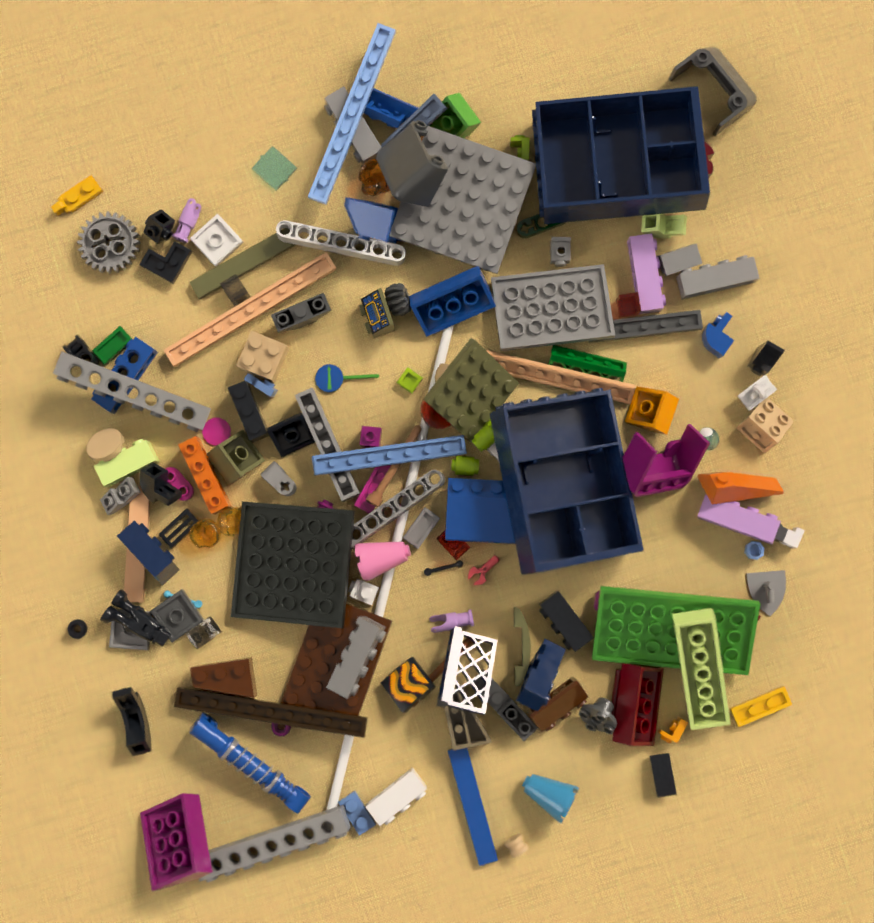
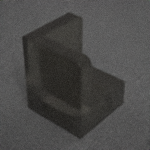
M236 274L220 283L234 306L251 297Z

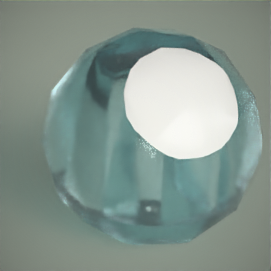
M710 427L701 428L698 432L710 442L707 450L715 449L719 444L717 431Z

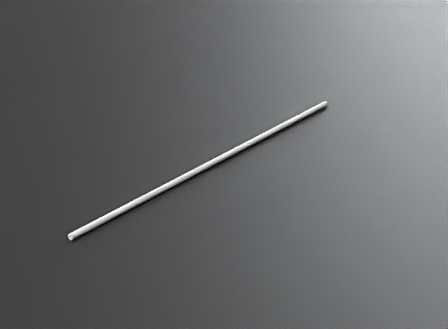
M454 325L443 329L428 392L435 384L437 368L441 363L445 364ZM426 402L420 423L422 430L416 441L427 439L434 409ZM421 461L411 462L405 488L417 480ZM406 496L402 497V507L408 504V498ZM409 510L397 518L392 542L402 541ZM395 568L385 572L383 575L374 612L376 615L384 616ZM344 735L326 810L335 808L338 805L354 736ZM329 822L323 823L326 830H332V825Z

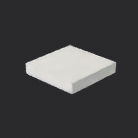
M219 214L215 215L190 238L215 267L244 243Z

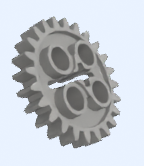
M107 211L106 217L100 212L98 219L92 216L93 222L86 220L88 226H81L84 233H78L82 240L77 241V243L82 246L78 251L83 253L81 258L86 260L85 263L88 266L92 265L94 270L99 267L101 273L106 268V271L111 274L112 269L118 273L120 266L125 270V263L132 265L129 259L137 258L133 253L140 251L135 245H139L141 242L136 240L139 234L134 232L137 228L134 225L131 226L132 222L129 219L126 220L124 215L119 218L117 212L112 216ZM114 228H119V232L115 235H112V230ZM96 233H101L100 238L94 240V235ZM124 245V250L117 253V248ZM105 250V256L99 258V253Z

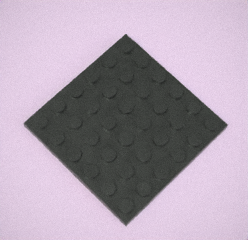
M242 501L231 617L344 628L355 511Z

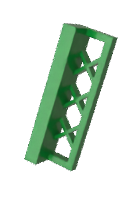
M557 345L552 346L548 364L553 365V362L561 363L565 369L578 367L582 370V373L587 374L599 372L603 378L619 377L620 382L624 381L627 362Z

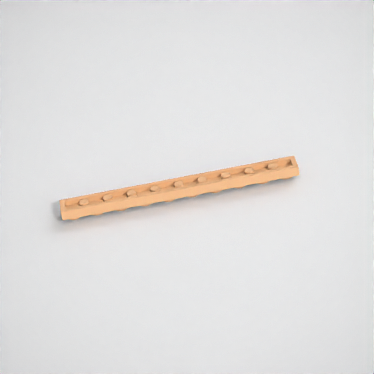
M325 252L164 349V352L172 365L176 367L337 270L328 253Z

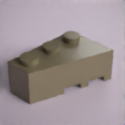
M459 691L453 694L452 702L461 703L464 701ZM448 706L444 707L453 751L492 743L476 713Z

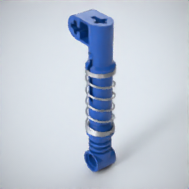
M202 712L191 726L189 733L215 751L217 757L221 760L226 759L228 765L233 764L237 772L242 771L245 773V778H252L254 784H262V790L268 794H276V797L284 800L285 805L289 809L299 814L311 798L309 793L300 786H293L294 784L286 780L280 770L271 772L273 766L269 767L265 764V759L261 761L256 757V753L253 755L247 751L248 747L243 748L239 745V741L237 742L236 738L228 737L225 733L217 729V721L207 713Z

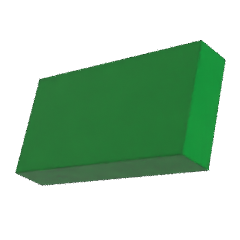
M119 326L96 346L92 352L106 366L126 348L127 343L132 338Z

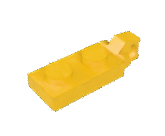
M90 175L57 198L58 202L52 205L51 209L57 216L65 211L66 213H73L103 193V190L95 178Z

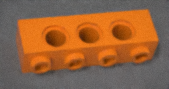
M195 436L178 444L210 513L216 515L232 507L218 475L206 455L207 452L200 438Z

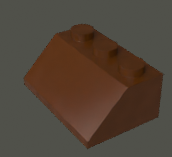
M572 676L548 694L550 698L546 706L542 705L538 712L531 708L526 711L540 731L545 730L547 732L556 725L554 722L558 719L564 720L567 718L573 708L582 707L587 702L585 699L588 698V695L578 680Z

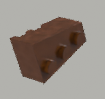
M252 657L197 665L190 668L194 688L252 698L257 696Z

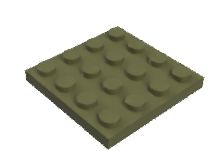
M470 338L423 400L457 431L464 435L466 439L472 442L471 440L474 439V435L490 420L489 413L495 411V407L504 404L519 382L476 340Z

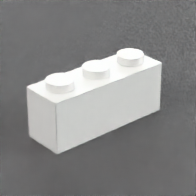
M412 767L366 803V809L379 826L383 823L387 825L395 818L394 815L398 811L402 813L407 810L412 800L421 799L426 794L427 786Z

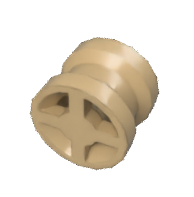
M521 834L512 836L504 843L506 848L510 849L512 858L522 855L529 849L527 844L522 841L523 837Z

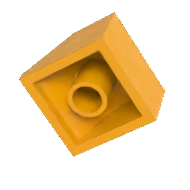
M636 386L625 422L651 432L667 435L679 398L667 391Z

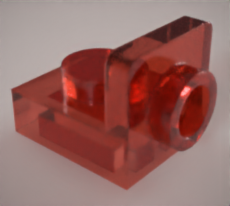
M445 530L437 537V540L457 561L470 547L465 541L445 540Z

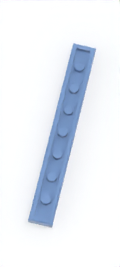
M464 435L311 457L314 476L465 455L467 451Z

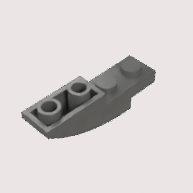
M481 677L473 681L479 691L485 687ZM491 677L487 702L516 734L525 741L538 727Z

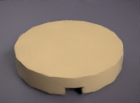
M115 428L103 429L89 440L86 451L95 462L102 460L104 462L110 461L123 449L124 438L120 431Z

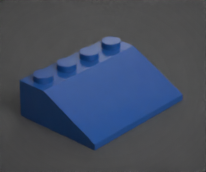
M448 478L445 540L515 544L502 480Z

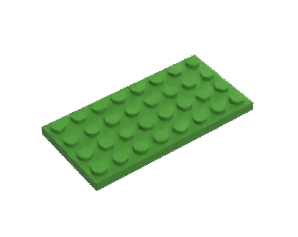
M600 586L592 660L681 669L672 614L712 608L716 619L723 673L749 675L760 602L756 600Z

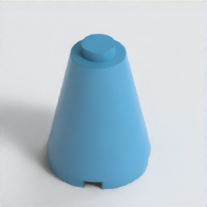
M532 774L531 777L527 776L522 785L525 787L524 792L561 824L563 822L561 816L566 817L575 799L574 796L579 790L577 786Z

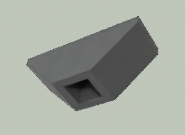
M323 292L271 314L278 333L299 329L316 322L329 313L331 308Z

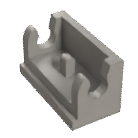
M697 243L656 256L659 257L660 269L665 276L702 264Z

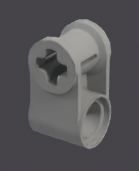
M275 461L260 474L280 494L291 496L296 492L295 482ZM284 483L289 484V491L284 490Z

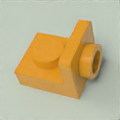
M678 717L677 720L674 719L669 726L670 733L660 728L657 732L661 734L660 738L670 744L672 741L678 743L688 722Z

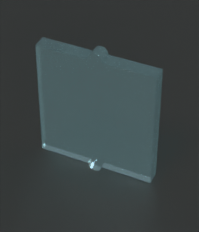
M273 146L264 156L261 155V159L252 167V170L276 191L285 181H288V178L297 169L295 165Z

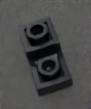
M669 753L650 756L657 798L677 795Z

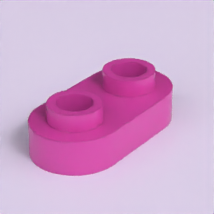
M174 467L166 468L168 475L170 473L174 475L172 480L168 479V483L179 490L183 487L186 488V493L182 494L179 500L187 501L191 499L194 495V488L178 469Z

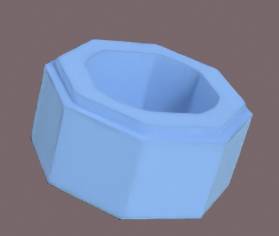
M751 541L745 545L744 553L748 559L758 560L764 556L765 548L761 542Z

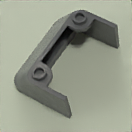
M711 46L696 50L676 65L672 70L669 80H674L692 65L701 69L707 68L730 96L727 104L732 112L731 115L718 124L713 132V135L716 136L752 109L757 101V97L717 47Z

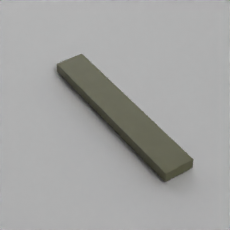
M288 228L280 231L283 235H287L290 232ZM277 233L189 283L197 297L202 299L292 248L295 244L281 241Z

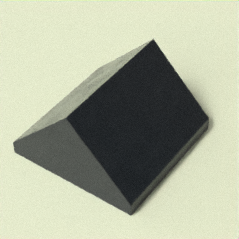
M302 412L266 428L281 457L315 443Z

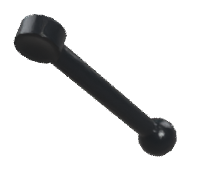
M458 560L456 563L434 569L426 568L424 574L429 576L433 572L453 567L461 568L463 562Z

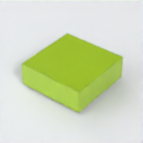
M407 367L397 381V384L413 394L423 378Z

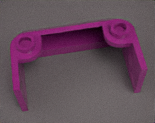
M688 424L681 439L668 442L664 453L657 454V451L638 432H635L623 456L630 491L636 497L685 487L694 475L710 442L691 424Z

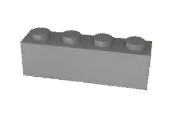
M344 86L325 97V110L329 116H334L335 126L349 95ZM362 116L350 146L355 150L353 154L358 163L362 162L365 167L377 160L376 156L382 147Z
M745 255L736 258V261L732 262L723 260L715 266L706 264L700 266L698 270L692 271V268L682 270L676 279L681 299L755 283L760 278L754 257L748 258Z

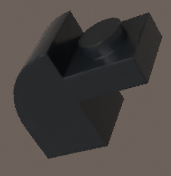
M154 462L140 470L141 489L152 503L159 500L169 506L182 497V491L168 483V470Z

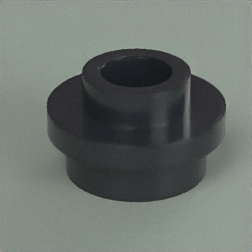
M76 619L68 625V633L72 638L79 639L87 633L88 627L83 620ZM77 625L81 627V631L79 633L75 630V627Z

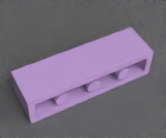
M652 233L630 236L627 240L638 315L661 312L666 305L665 295L661 293L663 279L658 273L660 260L655 254L657 241L653 239Z
M706 494L697 516L698 519L771 545L781 522L773 514L767 513L765 516L758 513L759 510L748 506L746 509L740 507V503L736 501L711 504Z

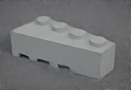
M366 616L358 617L356 624L359 627H356L351 632L349 637L351 644L350 646L347 645L343 650L340 658L343 661L341 664L338 663L326 687L347 699L352 695H356L360 687L358 682L360 678L365 677L369 669L366 667L369 660L372 661L378 650L375 648L378 642L382 643L386 636V632H384L386 627Z

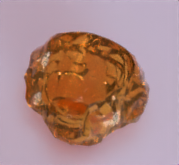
M377 159L364 162L358 177L359 181L362 182L361 190L364 195L376 196L380 193L389 192L390 189Z

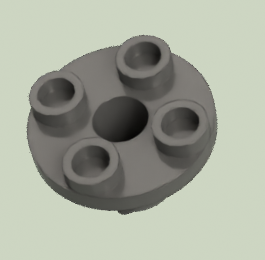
M598 698L594 704L583 705L578 713L586 723L585 727L590 731L598 730L612 734L617 726V721L611 714L614 706L606 698Z

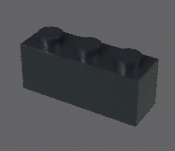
M245 380L228 387L249 440L254 443L270 436L266 430V423L249 383Z
M555 591L539 603L541 607L539 612L545 619L549 618L553 623L550 625L557 635L560 633L563 636L564 640L562 642L568 650L572 649L576 652L594 638L559 591Z

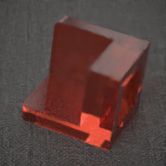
M638 292L621 294L617 297L619 318L638 315L641 312Z

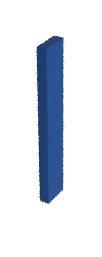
M464 748L454 751L450 749L448 754L479 866L498 861L468 749Z

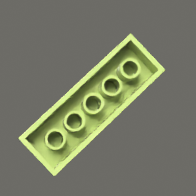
M708 608L672 614L691 730L731 725L713 609Z

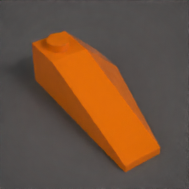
M710 472L698 474L697 476L711 504L781 495L784 493L777 479L773 477L732 472Z

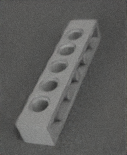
M310 388L296 394V400L320 454L342 452L315 390ZM351 471L330 474L342 502L360 495Z

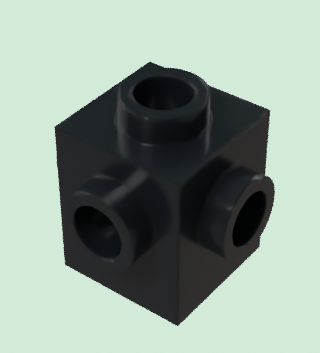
M160 209L146 219L143 233L157 244L164 240L167 241L173 234L172 229L175 220Z

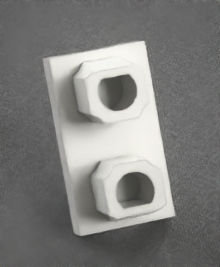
M764 375L737 397L750 411L774 393L777 388Z

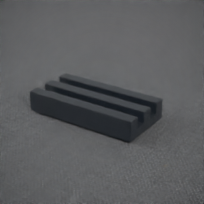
M186 508L158 535L173 549L201 522ZM186 515L189 516V518L186 519L168 537L165 536V534L168 533ZM191 521L194 522L172 543L170 542V540L174 536H176L187 524H189Z

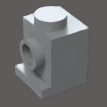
M571 237L551 238L550 264L564 267L570 263ZM558 249H564V253H558Z

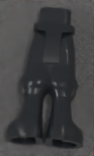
M121 589L115 595L111 602L112 605L106 609L100 620L104 623L118 622L122 624L127 632H132L140 638L152 641L153 644L156 642L163 647L171 633L166 631L165 626H162L149 615L143 607L133 605L128 600L127 593ZM114 606L125 610L131 617H127Z

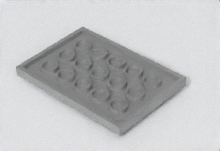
M604 264L491 277L493 299L496 304L495 314L500 351L615 338Z

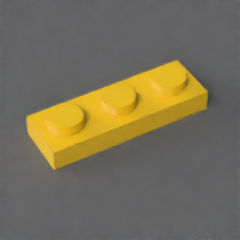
M781 686L730 708L737 727H741L791 706L792 702L785 686Z

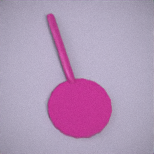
M222 418L209 419L203 428L204 439L213 446L222 443L231 435L229 424Z

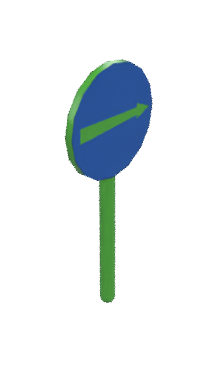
M327 364L319 368L315 380L317 386L324 392H334L341 387L343 380L379 378V374L343 376L339 367Z

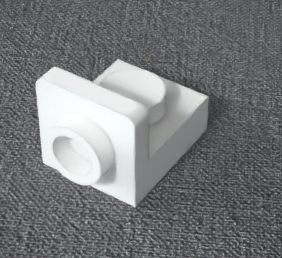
M357 579L356 582H351L348 592L351 593V598L372 605L379 587Z

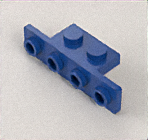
M373 88L364 114L369 115L373 120H380L386 123L389 127L399 128L418 107Z

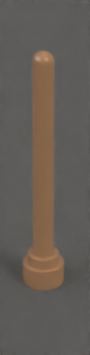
M416 425L405 443L415 442L422 430L421 426ZM401 464L390 466L376 491H373L372 494L369 493L367 496V502L377 508L383 502L382 494Z

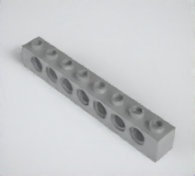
M62 351L53 374L58 375L56 378L66 383L69 380L77 382L75 386L87 390L90 387L95 389L94 393L106 397V394L114 396V401L121 404L127 401L132 403V408L143 411L144 408L151 410V415L158 418L164 415L169 417V422L180 425V422L188 425V429L198 432L199 429L203 430L211 408ZM75 366H79L82 370V374L79 377H74L71 374V370ZM94 373L99 374L101 377V381L96 385L90 381V376ZM113 380H116L120 385L116 392L109 389V383ZM134 387L138 390V396L135 399L128 397L127 391L129 388ZM150 394L157 398V402L153 406H149L146 403V397ZM170 401L175 404V410L172 413L164 410L166 402ZM191 409L194 413L193 418L190 420L184 419L182 416L183 410Z
M344 805L210 849L209 855L213 873L199 878V882L203 880L211 882L216 880L218 875L225 874V876L234 874L236 869L243 867V870L255 866L254 863L261 861L264 864L272 861L275 856H288L295 849L303 851L308 849L310 844L317 842V845L328 842V838L335 836L338 839L346 836V832L349 831L351 826ZM329 822L332 825V830H326L323 823ZM305 829H311L314 832V836H307ZM286 836H294L295 842H289ZM268 841L275 842L277 848H270L268 845ZM250 847L256 848L258 855H253L250 852ZM232 853L237 854L240 861L233 860ZM213 860L220 861L221 867H216Z

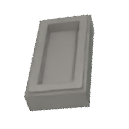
M425 507L403 539L419 549L440 520V517Z

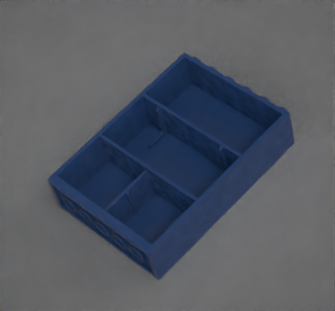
M698 86L535 102L536 109L532 110L539 212L540 217H544V224L706 210L710 196V186Z
M597 388L587 393L584 390L575 392L573 395L565 393L556 395L554 398H550V396L541 397L536 401L527 399L517 404L508 402L502 404V406L495 407L496 410L489 413L522 575L644 551L633 496L629 488L623 462L624 452L611 390L603 391V388Z

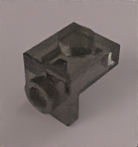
M210 616L194 629L187 632L186 635L194 647L199 649L222 631Z

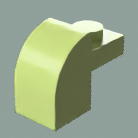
M643 215L641 232L643 234L652 233L654 238L663 239L671 238V236L686 235L687 216Z

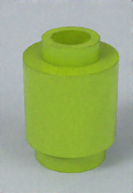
M486 424L474 435V439L471 440L481 452L489 449L495 443L492 425Z
M456 456V459H452L451 471H455V475L473 476V474H478L479 459L468 456Z

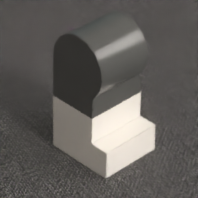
M780 523L774 541L793 549L798 548L805 530L798 527L789 530Z

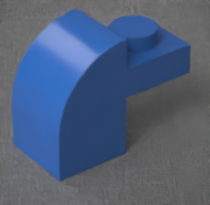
M725 312L722 316L719 314L712 324L708 323L704 327L702 332V341L705 348L719 359L725 355L734 342L732 338L722 332L732 318V315L728 312Z

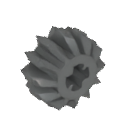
M398 283L387 287L384 294L389 311L394 316H402L411 312L410 294H408L405 285Z

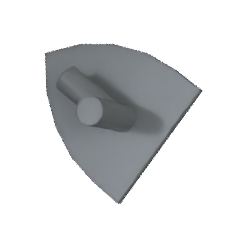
M785 570L746 573L749 593L752 599L759 601L760 609L771 616L778 609L785 594Z

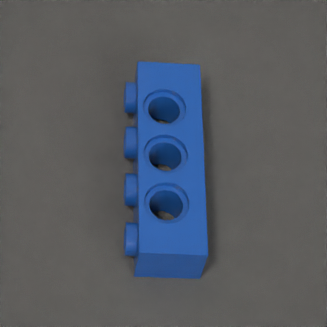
M135 336L134 339L127 343L123 355H119L115 360L114 364L116 365L112 371L121 373V371L127 370V377L139 381L158 352ZM137 354L138 361L131 363V357ZM116 380L109 383V388L116 386V391L120 387ZM134 387L128 389L127 395H129ZM95 390L92 393L93 397L91 400L110 413L115 414L122 405L113 400L114 396L106 394V397L95 394Z

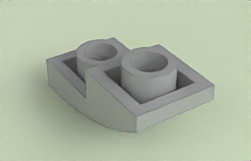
M126 477L117 488H110L100 501L107 515H112L130 503L140 493V490L133 477Z

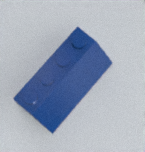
M479 266L409 296L410 306L426 337L496 307Z

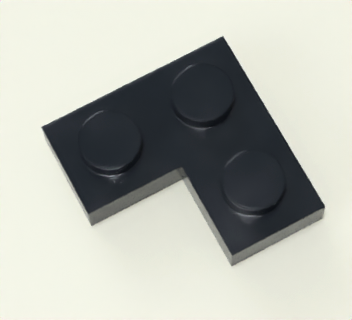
M174 241L166 257L148 249L139 265L174 284L192 251Z

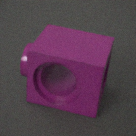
M362 426L360 446L366 448L380 447L382 429L379 427Z

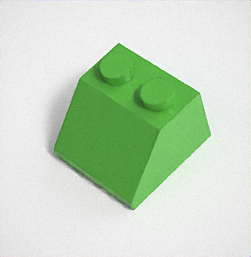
M456 93L444 98L442 103L448 109L430 127L465 139L481 124V121L460 93Z

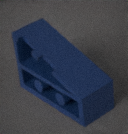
M134 520L117 537L163 586L180 570L173 562L175 557L168 550L164 552L160 548L161 542L155 536L151 538L147 534L149 530L143 523L139 525Z
M544 639L528 666L516 700L517 702L537 712L542 705L546 706L550 698L548 694L554 686L553 681L557 676V670L565 653V648Z

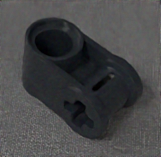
M78 334L68 345L62 346L67 354L83 360L91 357V363L99 364L98 358Z

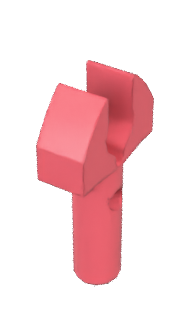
M494 555L481 568L473 566L469 570L468 579L475 573H481L479 580L473 585H482L487 581L485 574L500 561L499 558Z

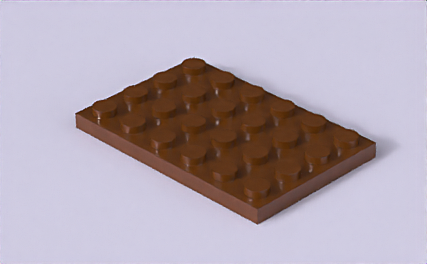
M346 604L344 628L309 625L281 703L359 716L393 620ZM366 616L385 626L384 632H386V636L382 643L378 642L375 648L378 650L372 661L369 660L366 666L369 669L365 677L360 678L358 682L360 687L356 695H352L347 699L326 687L338 663L341 664L343 661L340 659L343 650L347 645L350 646L351 644L349 641L351 632L356 627H359L356 624L358 617Z

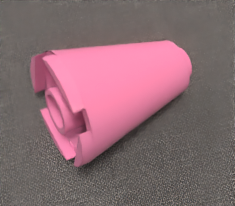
M404 542L355 544V555L359 558L358 568L365 581H370L408 561V556H411L410 548Z

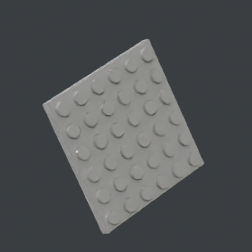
M427 126L426 130L428 133L423 137L422 142L429 155H438L443 158L448 171L429 207L405 202L400 203L389 236L498 274L536 168V163Z

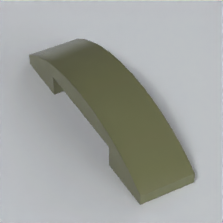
M514 607V627H521L522 665H514L515 686H520L529 666L531 643L526 620L520 609Z

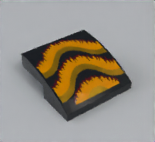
M414 657L402 663L381 682L402 713H406L436 687Z

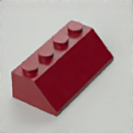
M622 663L617 707L615 710L617 726L613 731V742L629 746H654L664 668Z

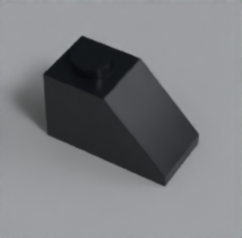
M767 340L758 346L747 366L756 375H766L785 350Z

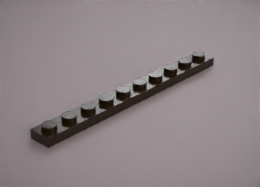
M183 687L177 688L174 705L177 708L364 738L366 735L368 717Z

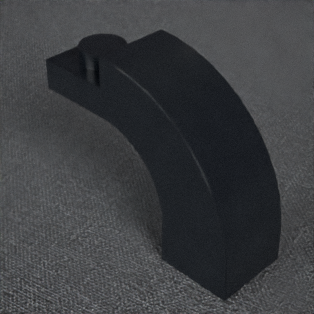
M132 687L113 691L112 699L123 717L128 750L132 756L151 752L149 723L139 693L134 692Z

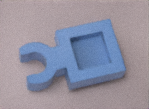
M247 373L244 378L248 383L254 385V387L270 397H274L278 392L274 388L275 384L267 379L264 381L260 380L251 373Z

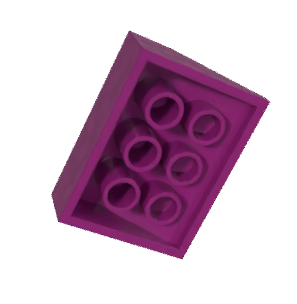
M182 793L140 813L152 891L196 880L213 873L199 794Z

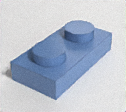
M356 791L338 801L339 805H344L347 817L359 836L376 825Z

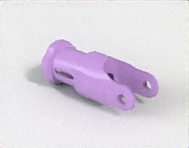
M191 198L187 201L178 220L177 230L172 234L174 239L183 243H188L189 233L191 229H194L201 211V205L196 203L195 199Z
M471 609L464 613L456 614V612L429 618L431 622H445L441 626L431 628L433 633L449 631L455 626H474Z

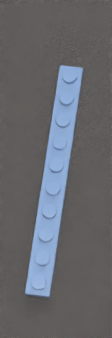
M380 23L375 28L308 194V198L327 205L395 36L396 30Z

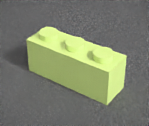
M137 440L132 443V447L128 449L123 448L110 461L104 462L102 460L94 465L103 486L110 487L126 477L140 472V470L153 462H160L150 441Z

